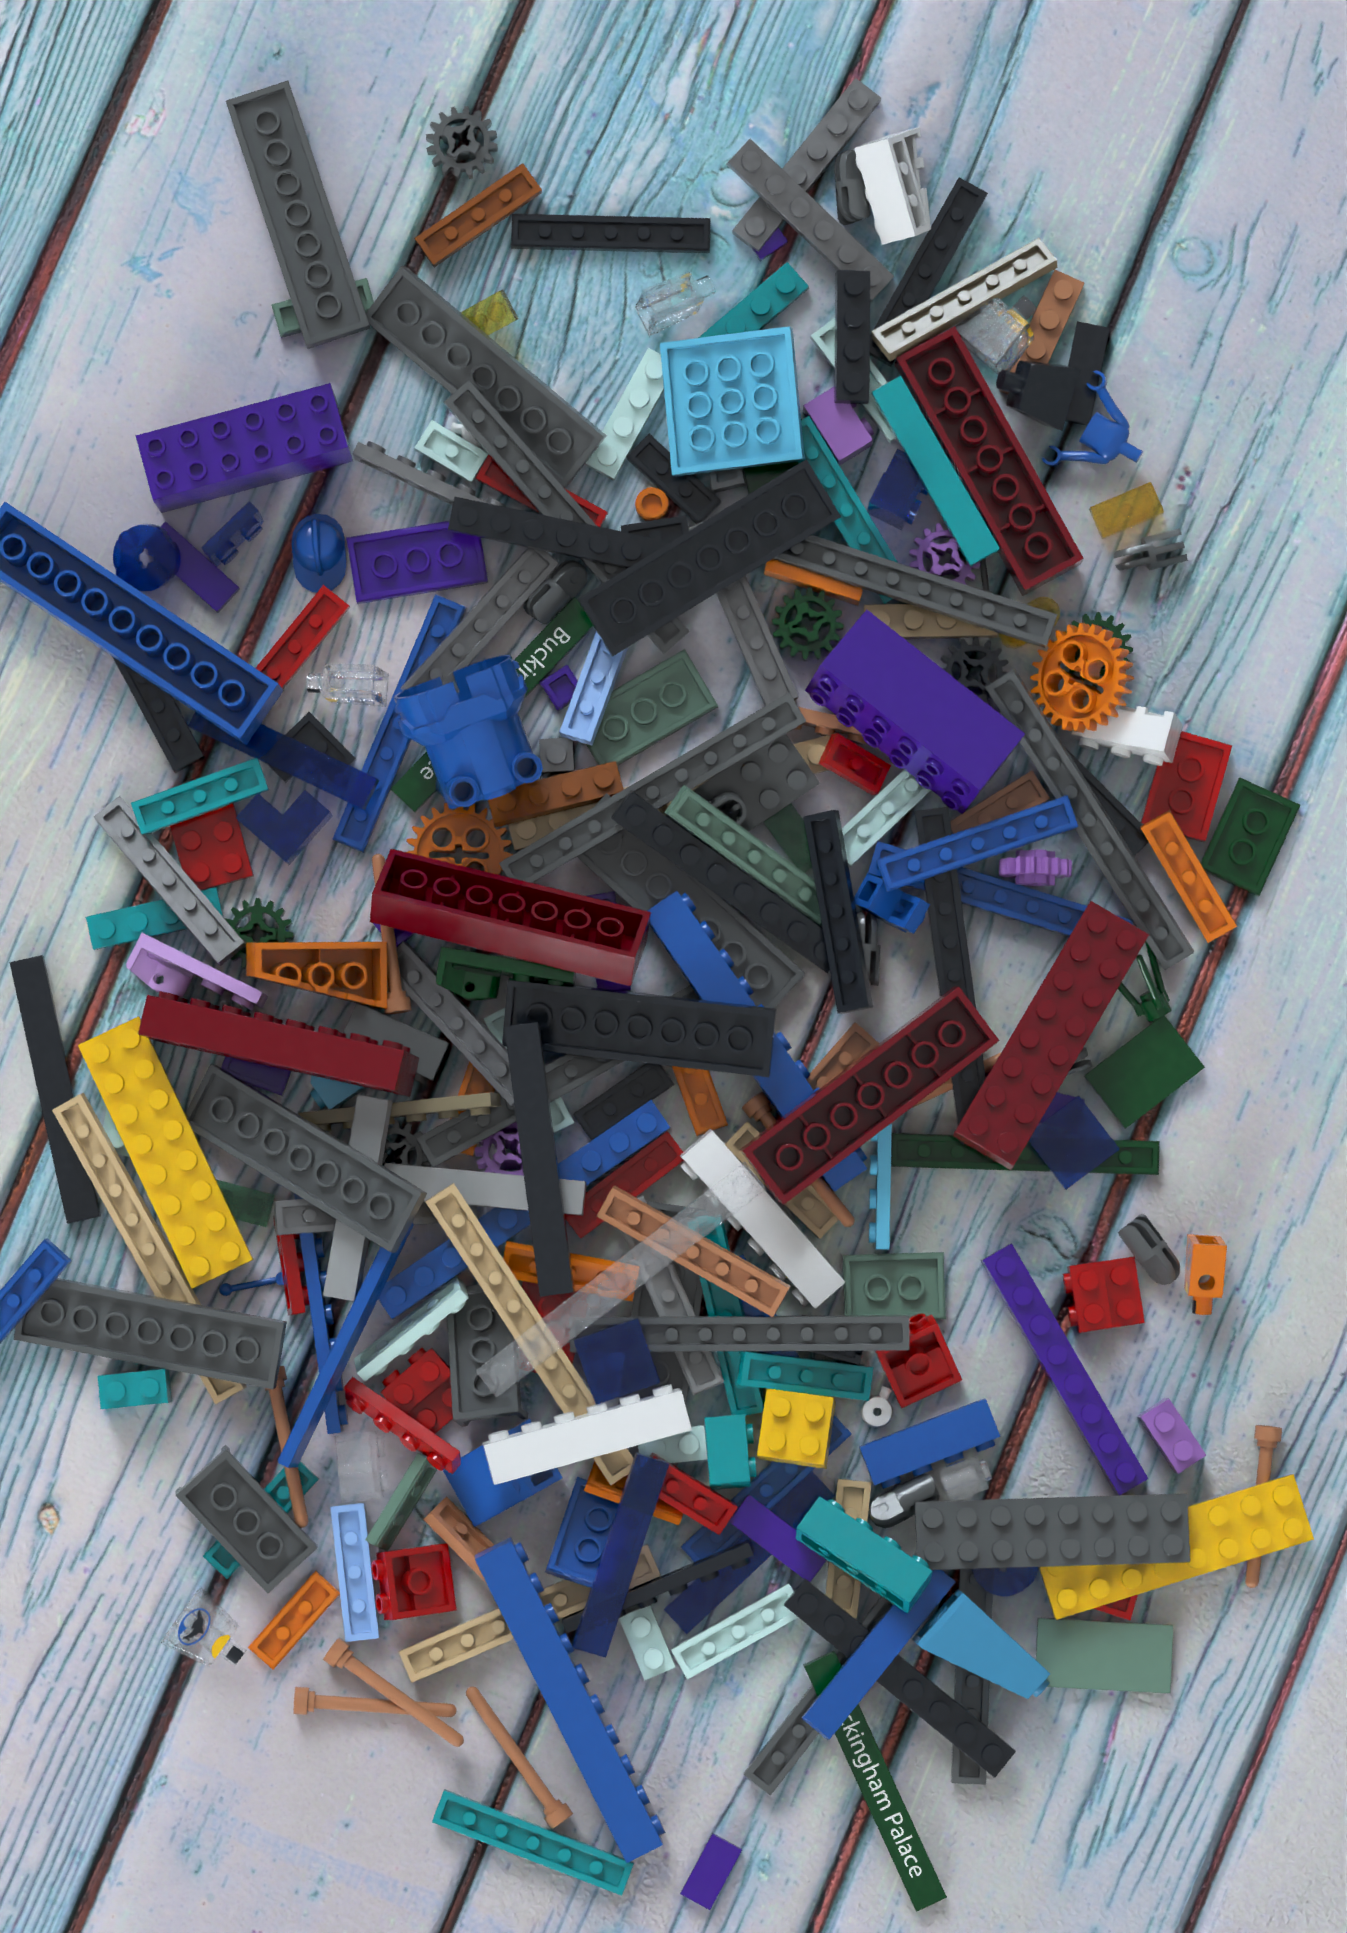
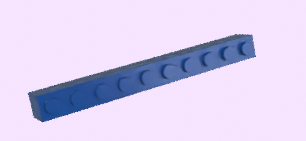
M675 891L647 910L651 912L649 926L700 1000L756 1006L749 996L754 993L743 976L737 979L730 969L735 965L724 948L720 951L717 950L711 941L716 936L705 921L699 923L692 912L696 910V907L686 893L680 896L678 891ZM779 1032L777 1034L774 1033L770 1076L753 1077L782 1118L820 1088L812 1089L806 1080L811 1076L800 1059L796 1062L793 1061L787 1052L792 1047L784 1035ZM859 1147L822 1175V1178L833 1192L867 1169L863 1163L867 1160L865 1153Z
M650 1100L558 1163L560 1179L586 1181L587 1187L670 1130V1126L653 1101ZM493 1208L478 1219L496 1248L530 1226L529 1211ZM448 1239L387 1281L378 1300L391 1319H396L448 1283L455 1276L467 1270L468 1266L451 1240Z
M510 1537L476 1554L475 1561L626 1863L662 1846L663 1842L660 1835L666 1833L657 1814L652 1817L650 1816L645 1806L650 1803L648 1795L642 1784L637 1787L635 1786L630 1776L635 1773L633 1765L627 1754L620 1756L615 1744L620 1742L612 1724L605 1726L600 1714L605 1712L597 1694L590 1696L585 1686L586 1683L590 1682L588 1675L581 1663L575 1666L570 1656V1653L575 1651L566 1633L559 1634L554 1624L560 1621L551 1603L544 1604L539 1594L545 1591L536 1572L530 1575L524 1564L529 1561L523 1545L521 1542L514 1544Z

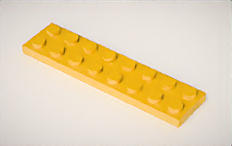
M138 1016L79 1044L78 1047L190 1287L194 1289L254 1259L151 1039L138 1034L141 1018Z
M1294 1474L1188 1506L1189 1563L1039 1567L1054 1619L1058 1620L1314 1540Z

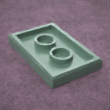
M944 1252L842 1255L843 1280L845 1281L843 1284L844 1316L909 1315V1318L917 1314H925L926 1317L932 1314L935 1320L946 1319Z

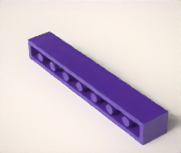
M1008 1244L982 1259V1265L1115 1494L1120 1496L1148 1479L1146 1473L1013 1244Z

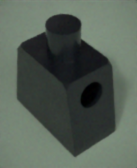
M1020 360L1015 373L1007 370L999 372L996 387L997 389L1009 392L1006 406L1044 426L1063 431L1081 369L1060 364Z

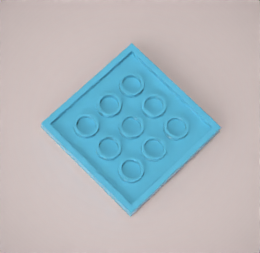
M792 327L660 343L671 471L673 476L805 460Z

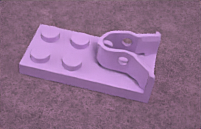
M141 933L126 963V967L156 992H167L183 998L195 975L203 979L201 985L221 996L224 991H228L233 994L231 1000L249 1010H253L255 1005L263 1008L268 998L263 992L144 933ZM163 976L164 981L161 984H157L158 977Z

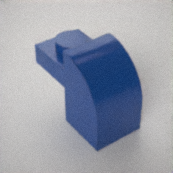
M868 873L854 896L856 906L867 913L874 914L879 920L905 933L907 931L915 933L916 929L924 921L925 913L930 906L929 903L921 898L905 893L900 889L887 892L883 879Z

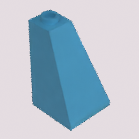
M958 1589L912 1638L922 1649L1026 1699H1029L1032 1694L1038 1697L1050 1683L1046 1680L1050 1673Z

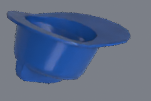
M325 514L306 516L298 522L292 536L293 568L296 579L302 587L311 592L317 593L323 585L332 591L340 585L346 573V549L343 529L336 519Z

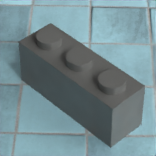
M356 1003L343 1032L347 1034L346 1038L350 1039L351 1033H356L379 1041L378 1045L381 1046L383 1040H388L411 1048L410 1054L419 1057L414 1080L425 1084L427 1079L435 1081L450 1047L449 1043L359 1003Z

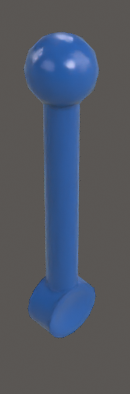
M282 1272L278 1273L276 1277L235 1285L223 1283L219 1287V1292L223 1296H229L234 1291L276 1283L283 1286Z

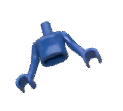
M1093 371L1096 375L1102 377L1100 386L1094 387L1089 383L1086 384L1092 391L1097 392L1106 410L1115 421L1096 412L1079 440L1080 443L1091 448L1096 453L1090 451H1060L1056 446L1052 445L1049 448L1057 451L1058 456L1053 462L1042 458L1046 465L1055 467L1062 461L1108 464L1119 454L1137 463L1142 456V450L1127 442L1130 425L1107 391V379L1101 371Z

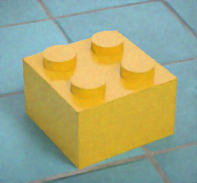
M766 1389L757 1451L758 1458L766 1461L827 1469L836 1406L834 1397Z

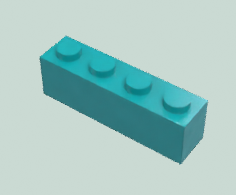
M819 1496L796 1528V1539L907 1614L931 1582L932 1570L929 1569L930 1566L925 1560L916 1555L909 1556L901 1550V1546L895 1540L887 1536L882 1538L873 1532V1528L869 1523L861 1518L853 1519L845 1513V1509L839 1503L832 1499L826 1501Z

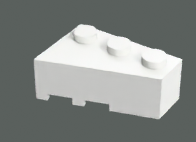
M920 127L888 135L854 148L856 164L862 173L866 187V199L871 205L875 219V230L880 236L882 245L914 237L931 230L927 188H921L919 169L924 168V162L922 157L917 158L915 141L916 138L921 137Z
M1085 696L1083 700L1084 707L1088 704L1089 697ZM1117 705L1115 709L1119 716L1116 718L1107 715V726L1097 723V731L1085 729L1084 733H1080L1073 729L1071 733L1079 741L1078 745L1083 748L1098 750L1099 746L1111 748L1110 753L1116 756L1130 758L1132 753L1144 756L1143 761L1146 763L1162 766L1163 761L1173 763L1183 724L1174 712L1165 711L1164 715L1148 712L1146 707L1137 706L1134 709Z

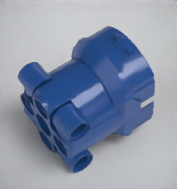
M511 655L492 657L453 671L452 673L459 689L458 693L453 682L443 685L441 678L437 677L405 689L394 696L393 710L400 714L401 718H398L397 721L404 736L425 746L437 778L435 783L436 790L444 797L449 809L468 807L476 801H485L505 795L523 783L536 781L542 774V762L532 752L518 713L528 688L523 675L517 673L516 669L520 668L519 663L513 660Z

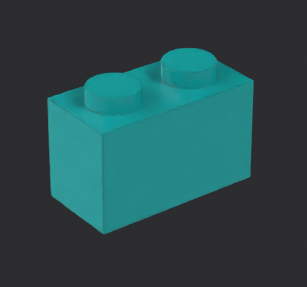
M169 1369L98 1376L100 1409L172 1402Z
M745 1414L705 1417L710 1488L719 1490L751 1487L750 1477H757L755 1457H748L747 1444H754L753 1424H746Z

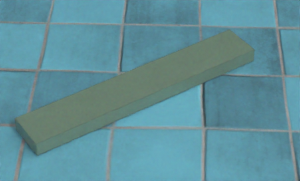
M683 785L664 813L821 926L822 922L814 879L697 793Z

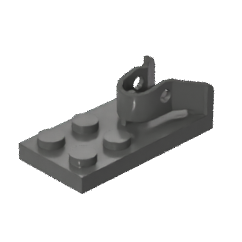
M785 734L691 790L749 832L820 783L790 738Z
M479 1284L466 1286L469 1299L466 1300L465 1305L460 1311L447 1315L453 1420L461 1427H465L474 1420L517 1415L521 1419H527L528 1413L521 1407L517 1341Z
M227 1445L223 1446L221 1452L187 1484L175 1491L176 1497L267 1594L318 1548L317 1544L230 1453V1448Z

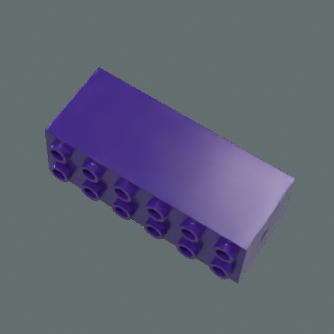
M331 383L135 435L152 500L161 513L353 462Z
M867 609L820 664L805 689L817 705L825 706L844 726H853L863 734L862 737L868 745L881 750L896 767L905 769L915 777L920 786L932 790L948 808L957 810L961 814L967 810L1025 735L1023 731Z

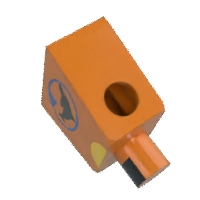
M1187 1234L1184 1289L1188 1296H1193V1314L1211 1315L1213 1298H1222L1227 1245L1221 1236ZM1203 1275H1210L1206 1282H1199L1200 1277Z

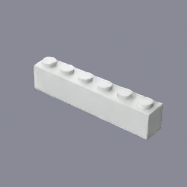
M709 1129L680 1155L685 1161L680 1167L693 1181L697 1177L700 1178L707 1186L702 1192L715 1206L720 1202L729 1211L724 1217L737 1231L742 1227L751 1236L747 1243L759 1256L765 1253L772 1260L773 1264L769 1268L781 1281L787 1278L794 1285L795 1289L791 1293L803 1307L810 1304L816 1309L845 1283L841 1276L713 1130Z
M671 1384L652 1389V1396L640 1399L639 1394H633L620 1398V1404L607 1408L606 1403H600L587 1407L588 1413L575 1417L574 1412H568L555 1416V1422L542 1426L541 1421H535L522 1425V1432L509 1435L508 1430L489 1434V1441L482 1442L492 1481L494 1485L690 1431L692 1428L682 1391L679 1388L673 1389Z

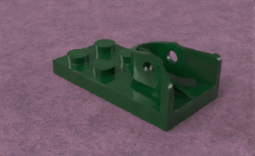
M441 947L436 984L469 1001L497 999L501 975L512 977V980L522 982L534 980L552 985H575L576 973L534 962ZM474 984V991L467 992V985Z

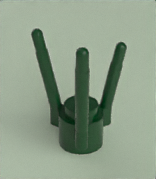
M1145 941L1157 988L1142 955H1137L1136 960L1149 991L1139 996L1142 1001L1139 1003L1122 982L1118 990L1133 1006L1137 1016L1145 1015L1147 1021L1150 1022L1168 1014L1172 1009L1168 1003L1170 999L1164 987L1157 958Z

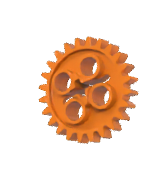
M1080 623L1078 627L1069 624L1067 625V633L1060 630L1055 631L1057 641L1049 639L1047 645L1049 649L1047 651L1038 649L1037 652L1043 659L1041 662L1032 663L1035 668L1039 669V672L1030 676V679L1038 681V686L1031 689V693L1041 696L1036 702L1040 707H1045L1043 713L1047 718H1052V725H1062L1064 730L1072 731L1074 729V731L1084 733L1085 729L1097 731V723L1104 726L1108 725L1107 715L1116 718L1119 716L1115 709L1117 705L1126 707L1127 704L1121 697L1123 694L1132 693V690L1125 687V684L1134 680L1133 676L1126 674V670L1131 668L1133 663L1123 660L1129 654V650L1119 648L1122 640L1115 637L1112 638V631L1102 630L1101 626L1094 624L1091 627L1085 623ZM1080 649V657L1075 661L1076 651ZM1063 663L1069 669L1080 672L1081 677L1102 687L1103 693L1091 685L1084 684L1083 679L1061 668L1060 664ZM1105 665V674L1100 678V670ZM1063 678L1064 685L1063 688L1059 691L1058 684L1060 680ZM1088 694L1089 701L1086 707H1084L1083 700Z
M444 803V812L441 814L436 808H431L434 818L430 820L422 815L420 818L424 827H412V830L418 835L417 839L409 838L406 840L409 845L414 847L413 851H408L407 853L430 858L429 854L431 852L454 854L458 847H462L463 852L466 854L488 853L489 857L487 859L465 857L462 858L461 864H456L455 859L452 857L432 859L469 867L472 864H480L484 867L485 872L501 875V872H504L499 863L513 855L504 852L505 848L512 845L511 840H501V837L507 832L506 827L496 830L493 820L490 819L488 821L486 819L488 809L485 808L477 814L475 803L469 807L468 811L464 810L463 807L451 810L448 808L447 803ZM446 830L452 834V840L446 847H438L434 844V835L438 831ZM472 831H481L485 834L486 838L482 846L474 848L467 844V836Z

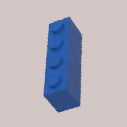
M983 1398L861 1445L859 1449L873 1485L881 1484L882 1489L900 1483V1475L912 1471L915 1477L933 1470L931 1463L943 1459L946 1465L964 1458L962 1452L975 1447L977 1452L995 1446L994 1439L1001 1436L987 1400Z

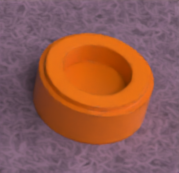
M653 487L642 490L635 501L636 512L645 521L664 518L668 511V498L662 490Z

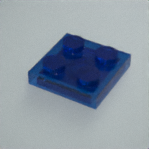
M249 501L201 547L207 558L216 567L221 563L224 565L230 563L239 553L236 548L245 540L250 542L260 534L263 529L260 525L264 520L259 510Z
M1077 1096L1036 1127L1028 1141L1065 1190L1119 1150V1147L1080 1096Z
M639 1318L574 1339V1344L596 1405L661 1382Z

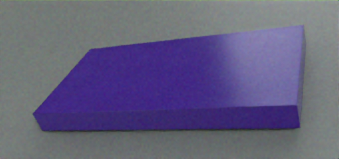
M449 521L346 537L357 604L488 583L481 538L448 531Z

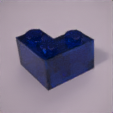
M899 449L896 450L867 508L869 515L901 531L906 523L913 524L922 504V501L918 500L920 494L922 493L926 496L928 494L905 452Z
M304 790L284 814H281L257 793L238 814L236 819L286 864L290 865L333 815L310 793Z

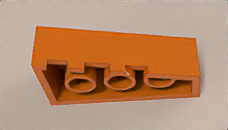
M387 942L246 943V976L374 1008L387 1009Z

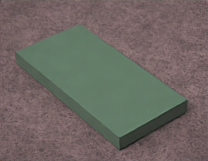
M684 649L613 690L592 746L586 745L598 765L616 761L618 766L718 708V704Z
M1037 1618L1035 1660L1050 1673L1046 1679L1050 1682L1047 1687L1152 1693L1171 1692L1173 1625Z

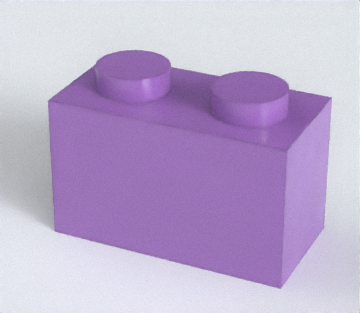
M834 387L803 405V413L806 417L810 416L840 466L872 446L873 440L871 436L874 435V431L864 417L862 419L858 418L853 410L856 404L834 403Z
M1169 1398L1162 1399L1137 1416L1174 1473L1179 1474L1206 1456Z

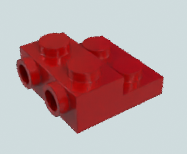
M1134 1256L1067 1266L1068 1273L1063 1274L1065 1293H1071L1073 1306L1068 1307L1070 1327L1076 1326L1077 1333L1145 1323Z
M917 1314L909 1318V1350L875 1351L901 1409L962 1381L941 1330L932 1314L927 1317L925 1314Z
M422 1347L407 1360L411 1366L403 1373L396 1369L382 1381L385 1388L380 1393L391 1404L436 1434L453 1419L450 1367L433 1348L426 1352Z
M447 1543L376 1553L377 1560L372 1561L371 1571L374 1580H379L381 1594L376 1595V1608L379 1614H384V1620H397L457 1611Z

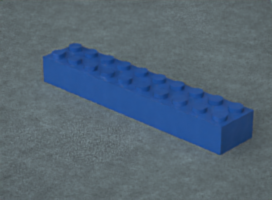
M4 502L1 506L0 582L244 745H247L284 691L277 682L7 502Z

